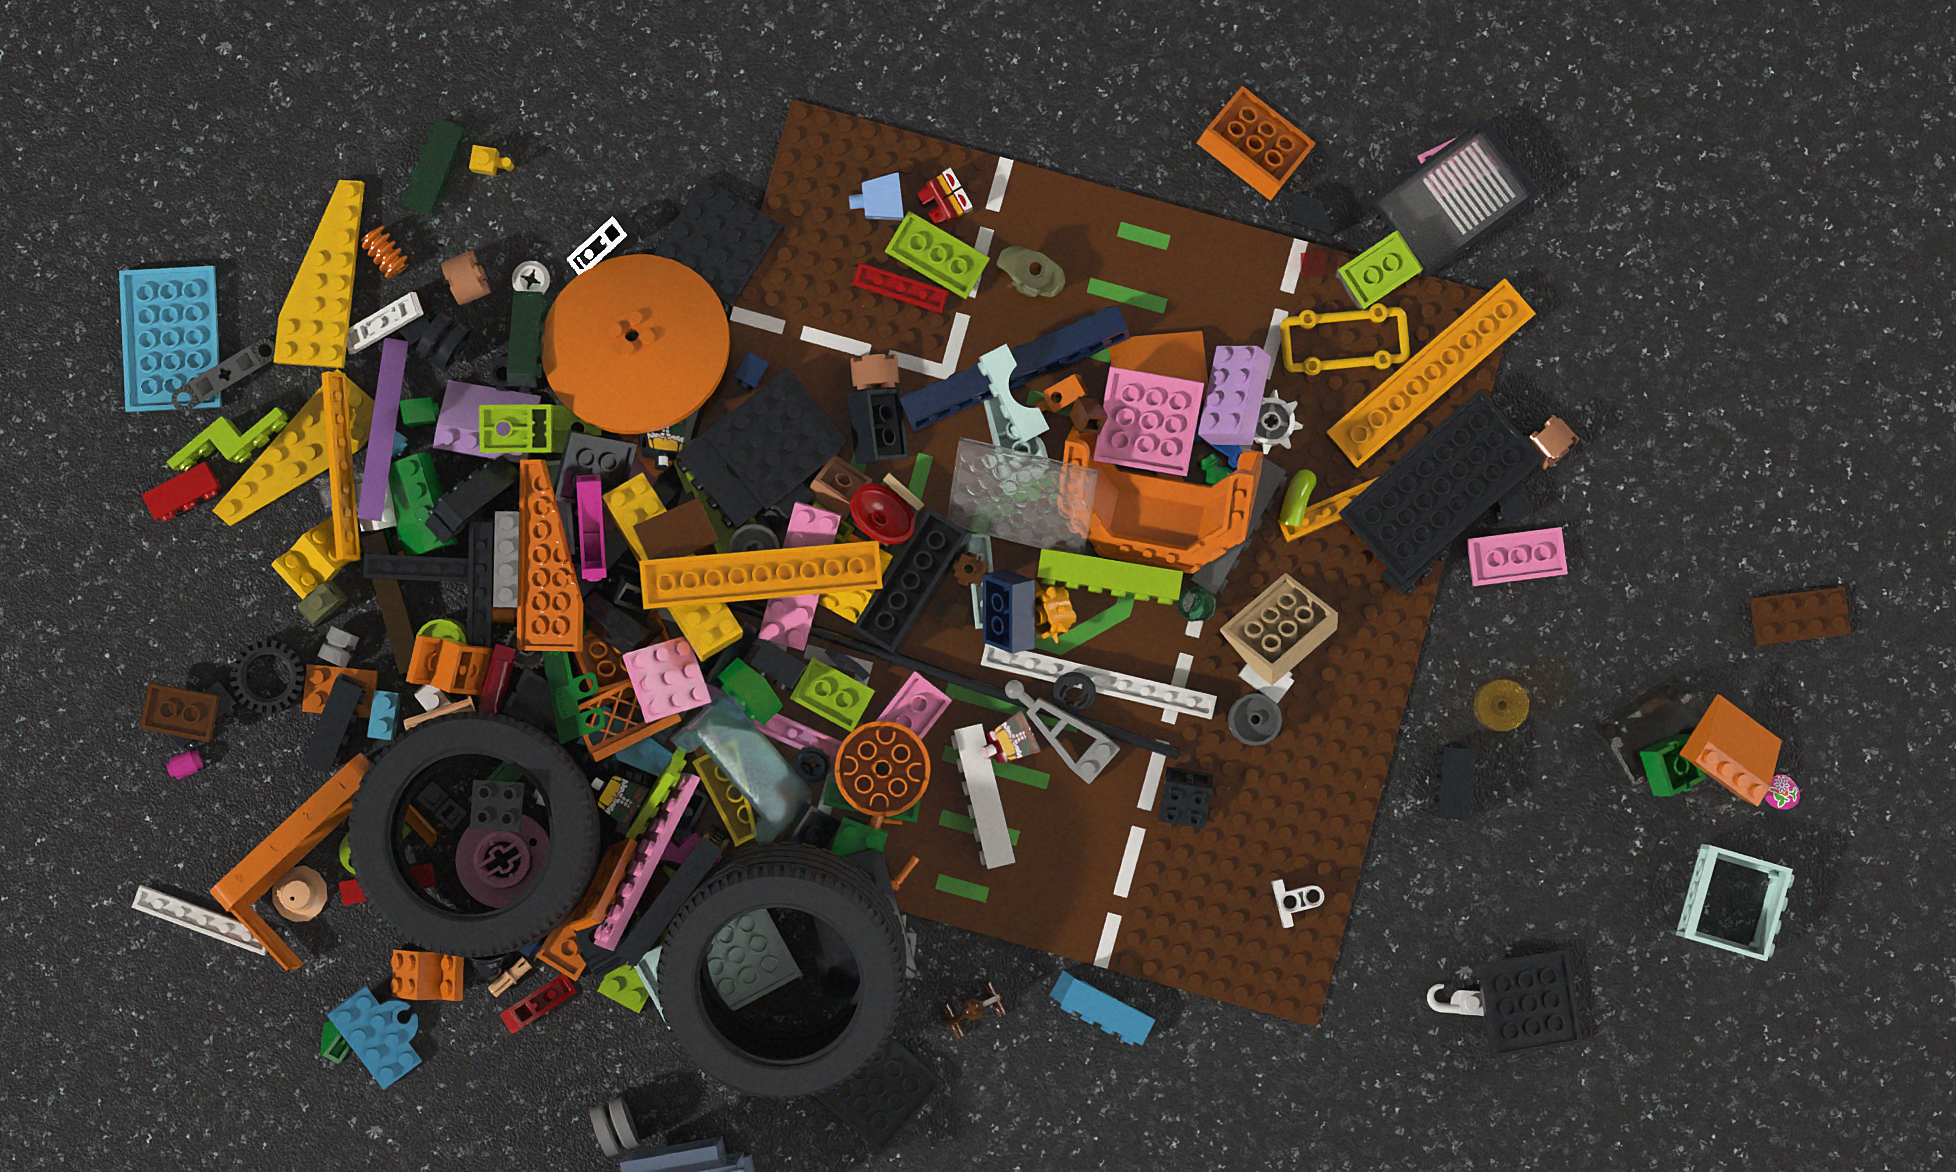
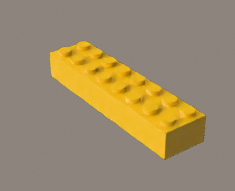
M642 472L602 496L603 507L638 562L648 559L633 526L667 511ZM692 553L685 557L695 556V554ZM725 602L667 607L701 662L742 638L743 630Z

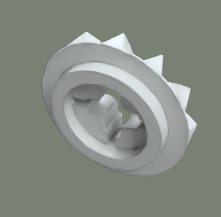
M536 261L521 263L514 270L512 276L514 289L524 298L535 299L544 295L550 283V275L547 269ZM535 270V279L541 283H533L528 290V282L522 276L530 277Z

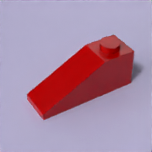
M562 973L502 1012L500 1017L511 1034H514L577 991L567 976Z

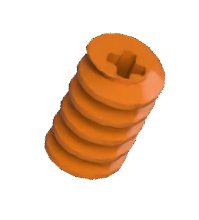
M380 226L362 238L361 242H364L362 247L364 250L370 249L368 255L375 257L373 262L376 265L381 264L380 271H387L385 277L392 279L408 267L409 264H404L408 257L406 255L398 256L402 249H392L396 242H387L390 234L382 235L381 232L385 227Z

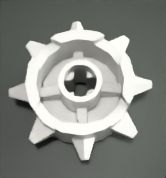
M1273 390L1269 398L1262 399L1254 441L1262 445L1264 454H1268L1271 446L1278 444L1287 449L1291 448L1290 434L1293 430L1303 428L1302 424L1295 421L1293 413L1297 402L1286 404L1284 400L1278 398L1277 390ZM1269 416L1273 417V421H1276V424L1271 428L1267 427V424L1264 423V420H1267Z

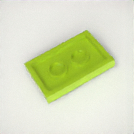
M1398 230L1338 269L1363 309L1424 270Z
M812 657L790 699L853 732L875 691Z

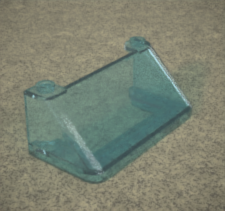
M720 694L672 733L670 740L679 750L685 753L692 752L701 745L759 813V816L756 817L758 822L753 829V836L759 844L773 842L796 818L806 802L811 803L812 792L755 723L747 718L739 704L732 697Z

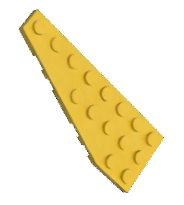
M339 180L279 314L274 363L344 368L365 185L362 181Z
M336 369V370L334 371V372L342 373L339 369ZM346 376L352 455L361 451L369 442L375 401ZM322 386L212 510L229 526L237 524L254 514L257 510L271 504L281 496L295 490L329 469Z

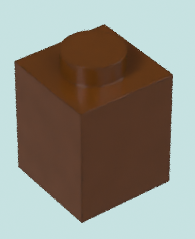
M1078 396L1069 414L1078 433L1099 435L1108 418L1099 398Z

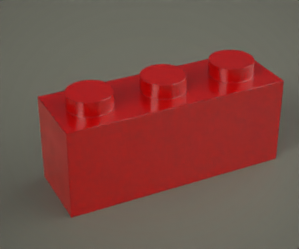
M203 462L142 494V497L154 520H162L164 523L175 518L176 512L182 509L185 512L196 507L197 501L203 498L209 500L218 495L217 491L222 489L210 464Z

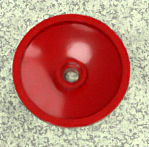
M865 484L853 493L850 500V510L856 524L866 535L882 543L900 544L908 540L915 530L913 511L909 504L894 490L879 484Z

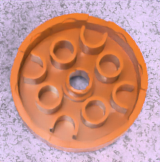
M875 721L855 729L841 744L835 761V778L843 797L857 810L879 817L897 815L911 808L924 794L931 773L929 754L921 739L909 728L890 721ZM879 762H886L889 765L890 770L887 775L881 776L876 772V766Z

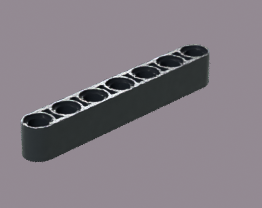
M664 474L651 486L666 510L682 492V489ZM616 526L604 538L606 577L631 551ZM581 565L575 571L583 601L606 579L602 578L599 581L582 579Z

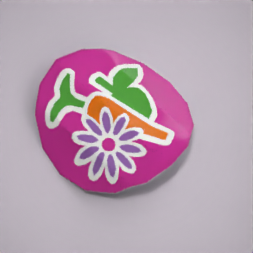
M1776 775L1772 779L1771 787L1767 791L1765 799L1771 806L1786 810L1798 804L1800 792L1796 783L1790 777Z

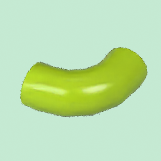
M1308 469L1299 470L1291 479L1283 501L1280 522L1292 526L1302 525L1309 496L1316 486V476L1312 471Z

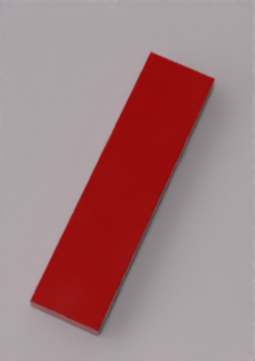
M859 262L852 283L853 286L940 314L943 312L949 294L948 290Z
M433 863L410 867L418 883L424 889L437 886ZM356 879L339 882L343 906L367 901Z

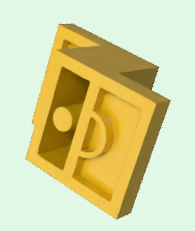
M331 516L304 533L288 552L275 559L271 565L303 600L322 583L332 581L344 565L350 561H339L336 559L334 522Z
M850 534L846 543L866 541L853 534ZM879 549L881 575L883 578L893 555ZM876 589L820 594L818 604L856 623Z

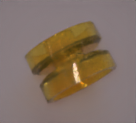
M1493 680L1484 684L1477 691L1473 701L1474 713L1477 720L1485 728L1493 731H1510L1519 727L1525 721L1529 712V699L1525 690L1518 683L1510 680ZM1500 701L1506 704L1505 709H1499L1498 703Z

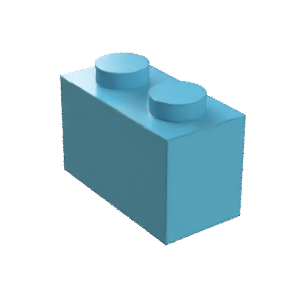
M374 690L367 737L385 740L395 739L401 693Z

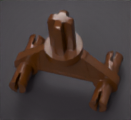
M992 982L987 983L990 990L986 984L982 986L989 999L982 1002L977 999L967 1000L962 1006V1012L957 1016L954 1015L950 1004L945 1005L948 1012L944 1006L940 1008L947 1020L945 1024L947 1028L951 1027L956 1040L960 1038L957 1031H959L961 1037L965 1036L958 1022L965 1018L969 1020L979 1019L983 1014L984 1008L993 1005L998 1018L1002 1017L999 1009H1001L1003 1015L1007 1014L1000 1001L1003 998L1000 994L997 995Z

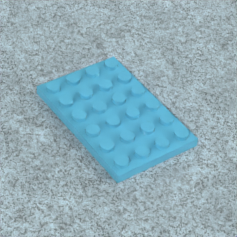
M215 266L119 271L125 411L177 410L171 402L174 391L220 364ZM221 391L192 409L222 407ZM179 393L177 401L180 405L186 406L190 403V396L187 393Z

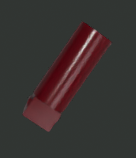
M500 643L495 645L478 704V711L501 714L514 667V660H516L517 648Z

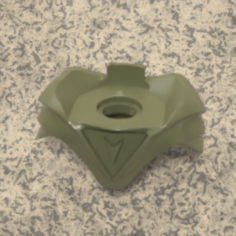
M1020 246L1008 247L1001 251L997 265L1010 275L1013 280L1012 285L1017 287L1018 292L1029 297H1035L1037 294L1053 297L1064 288L1065 275L1062 268L1043 253ZM1033 262H1037L1040 265V272L1035 276L1029 271V266Z

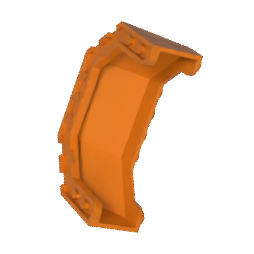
M1075 425L1072 427L1065 441L1058 506L1072 518L1075 527L1084 538L1087 537L1099 556L1193 574L1206 563L1212 562L1226 553L1231 547L1245 541L1261 475L1264 452L1254 450L1242 452L1238 459L1236 471L1213 486H1206L1120 470L1115 464L1094 461L1093 455L1097 435L1078 433Z

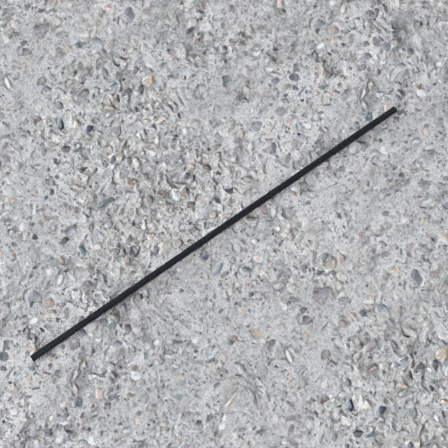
M485 513L476 521L495 522V515ZM575 543V556L581 557L580 544ZM623 559L615 567L628 574L640 577L639 564ZM747 601L725 602L728 608L761 619L764 618L765 607ZM815 624L811 625L809 635L1029 709L1019 699L1009 698L1003 688L900 653L895 656L883 647ZM1041 707L1037 711V713L1060 720L1059 717ZM1067 712L1103 732L1107 737L1175 760L1178 758L1179 748L1076 713Z

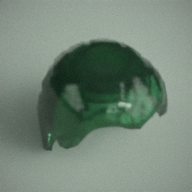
M1190 586L1180 592L1176 606L1180 615L1190 622L1208 621L1214 616L1216 599L1209 590L1201 586Z

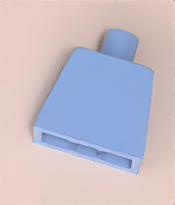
M899 173L863 182V194L849 195L850 209L865 208L867 219L899 221L904 219Z

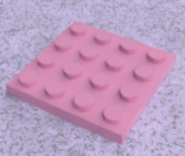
M1110 366L1103 401V408L1108 418L1100 434L1097 435L1093 460L1187 476L1204 382Z

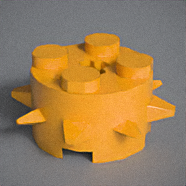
M1035 581L1036 637L1045 639L1052 636L1054 641L1058 643L1057 633H1067L1071 624L1076 622V614L1072 610L1069 593L1064 587L1059 588L1053 585L1041 589L1038 582Z

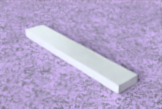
M144 885L139 886L132 908L255 953L267 955L268 951L239 920Z

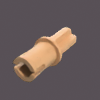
M522 956L507 971L503 970L504 974L489 986V991L495 997H499L513 983L516 985V981L531 969L532 966Z

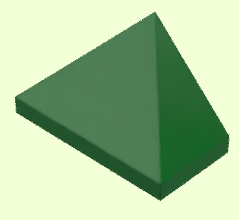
M329 1021L324 1023L320 1054L339 1065L351 1049V1046L333 1022Z

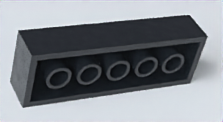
M928 508L882 580L883 588L875 591L854 624L853 629L897 656L952 569L956 557L959 558L972 535Z

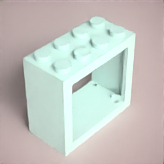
M1701 844L1676 935L1767 961L1768 957H1772L1775 944L1772 943L1774 935L1780 931L1781 921L1779 917L1781 911H1785L1788 898L1785 896L1787 888H1791L1794 881L1793 869L1715 846ZM1716 858L1766 872L1769 875L1770 881L1753 942H1750L1748 946L1696 931Z

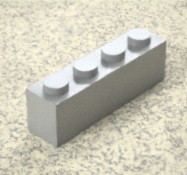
M495 511L493 607L517 608L519 512Z

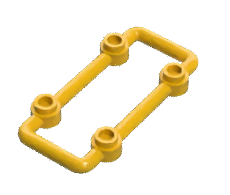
M1377 303L1367 310L1315 314L1311 310H1304L1299 316L1286 317L1280 324L1283 364L1287 371L1293 373L1304 372L1308 376H1315L1321 370L1375 366L1377 369L1384 370L1391 364L1405 362L1410 356L1407 316L1400 307L1386 308L1383 304ZM1397 316L1400 354H1390L1385 350H1381L1374 356L1325 361H1320L1316 357H1308L1303 363H1293L1289 326L1299 325L1303 329H1311L1317 323L1370 319L1374 323H1381L1386 317Z

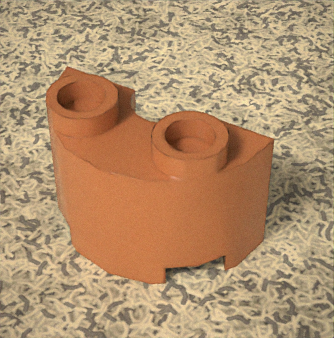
M885 354L865 355L862 358L850 359L852 385L857 387L858 391L871 390V385L881 384L882 389L894 388L895 383H900L896 354L886 356Z

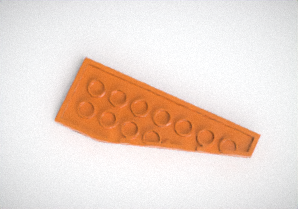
M520 460L517 650L582 652L583 600L546 460Z

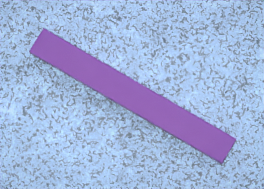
M384 339L357 518L380 522L382 520L408 341Z

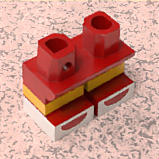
M951 168L942 172L935 179L926 182L927 186L917 193L923 205L932 200L936 201L938 207L928 212L934 224L945 220L950 222L973 210L972 204Z

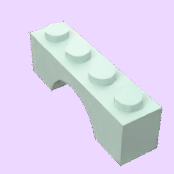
M1007 344L978 357L980 360L978 367L983 376L988 375L991 384L988 385L994 397L998 396L1002 403L999 408L1005 419L1009 417L1013 424L1010 429L1015 439L1020 438L1021 442H1025L1048 430L1049 427L1039 408L1024 407L1018 404L1010 394L1009 377L1017 364Z

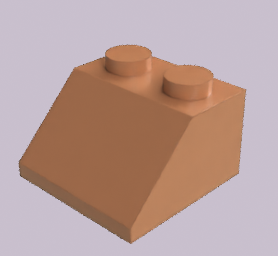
M836 455L827 462L809 487L816 495L811 503L814 504L816 502L828 511L842 514L841 519L845 521L851 514L850 500L853 493L860 486L871 484L873 480Z

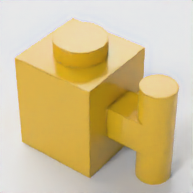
M473 145L469 169L474 173L496 176L497 168L511 171L514 168V164L507 157L499 158L500 153L495 148Z

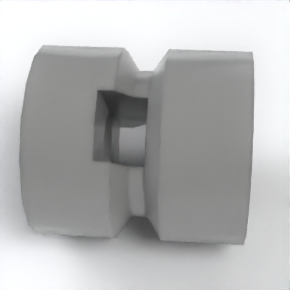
M331 626L326 636L328 643L322 645L318 656L346 668L351 658L349 652L355 650L360 638L335 626Z

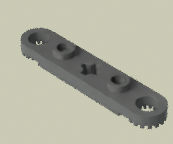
M261 339L181 386L172 394V405L179 411H188L274 359V342L269 339ZM266 344L271 348V355L269 357L259 355L258 348L260 345ZM220 369L230 371L229 381L219 379ZM179 393H187L190 396V403L183 406L178 403L177 396Z

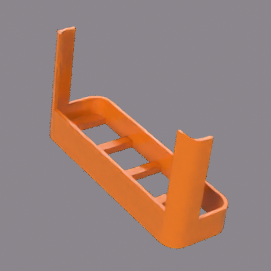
M359 753L210 890V893L225 910L232 912L286 971L297 970L304 963L251 906L350 815V811L353 809L352 802L355 792L359 790V783L365 771L368 772L369 765L372 763L363 753ZM410 803L405 820L431 846L437 840V831Z

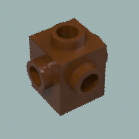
M968 552L967 555L962 554L960 559L956 557L951 571L955 572L954 577L958 579V584L969 588L971 584L981 587L983 574L987 572L989 564L980 561L982 556ZM972 566L974 570L968 574L965 572V568Z

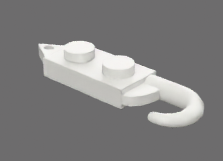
M1436 984L1428 991L1427 1002L1435 1011L1484 1016L1480 991L1457 990L1452 995L1450 1003H1440L1434 998L1435 992L1438 989L1444 988V984Z

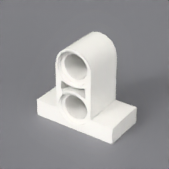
M1282 879L1271 881L1284 928L1294 926L1291 913L1317 907L1324 900L1322 889L1315 885H1307L1285 891ZM1311 889H1315L1319 893L1318 900L1310 903L1306 898L1307 892ZM1288 895H1293L1296 899V903L1292 908H1286L1283 904L1284 898Z

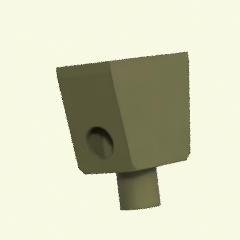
M334 581L324 582L299 603L298 610L316 628L343 604L348 597Z

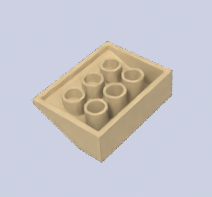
M1285 573L1220 628V632L1252 670L1273 686L1337 630L1338 613Z

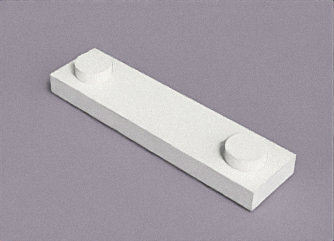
M410 292L350 327L347 338L349 354L359 352L423 315L417 294Z

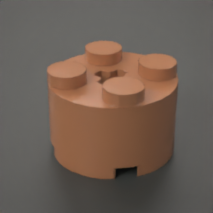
M472 249L441 263L446 280L448 279L451 292L459 305L466 304L491 293L486 280L483 281L486 275L482 266L475 264L478 261Z
M1555 415L1544 424L1545 427L1541 433L1535 431L1527 439L1544 458L1539 464L1544 471L1547 470L1548 466L1551 467L1570 450L1568 447L1572 443L1575 445L1579 441L1578 436L1561 418L1557 419Z

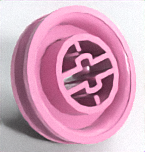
M522 814L521 832L470 829L469 826L462 835L456 852V869L462 885L473 898L487 906L495 908L507 906L528 890L538 877L547 857L550 836L540 823L525 814ZM535 838L537 844L532 846L529 843L530 839ZM499 842H508L511 845H500ZM491 846H496V847H494L493 849L490 850V852H489L490 858H488L487 860H485V855H486L488 849H489ZM516 849L519 851V854L507 861L510 865L508 868L506 865H499L491 871L487 869L488 866L501 859L500 852L502 854H509ZM499 873L509 874L507 877H497L496 875Z

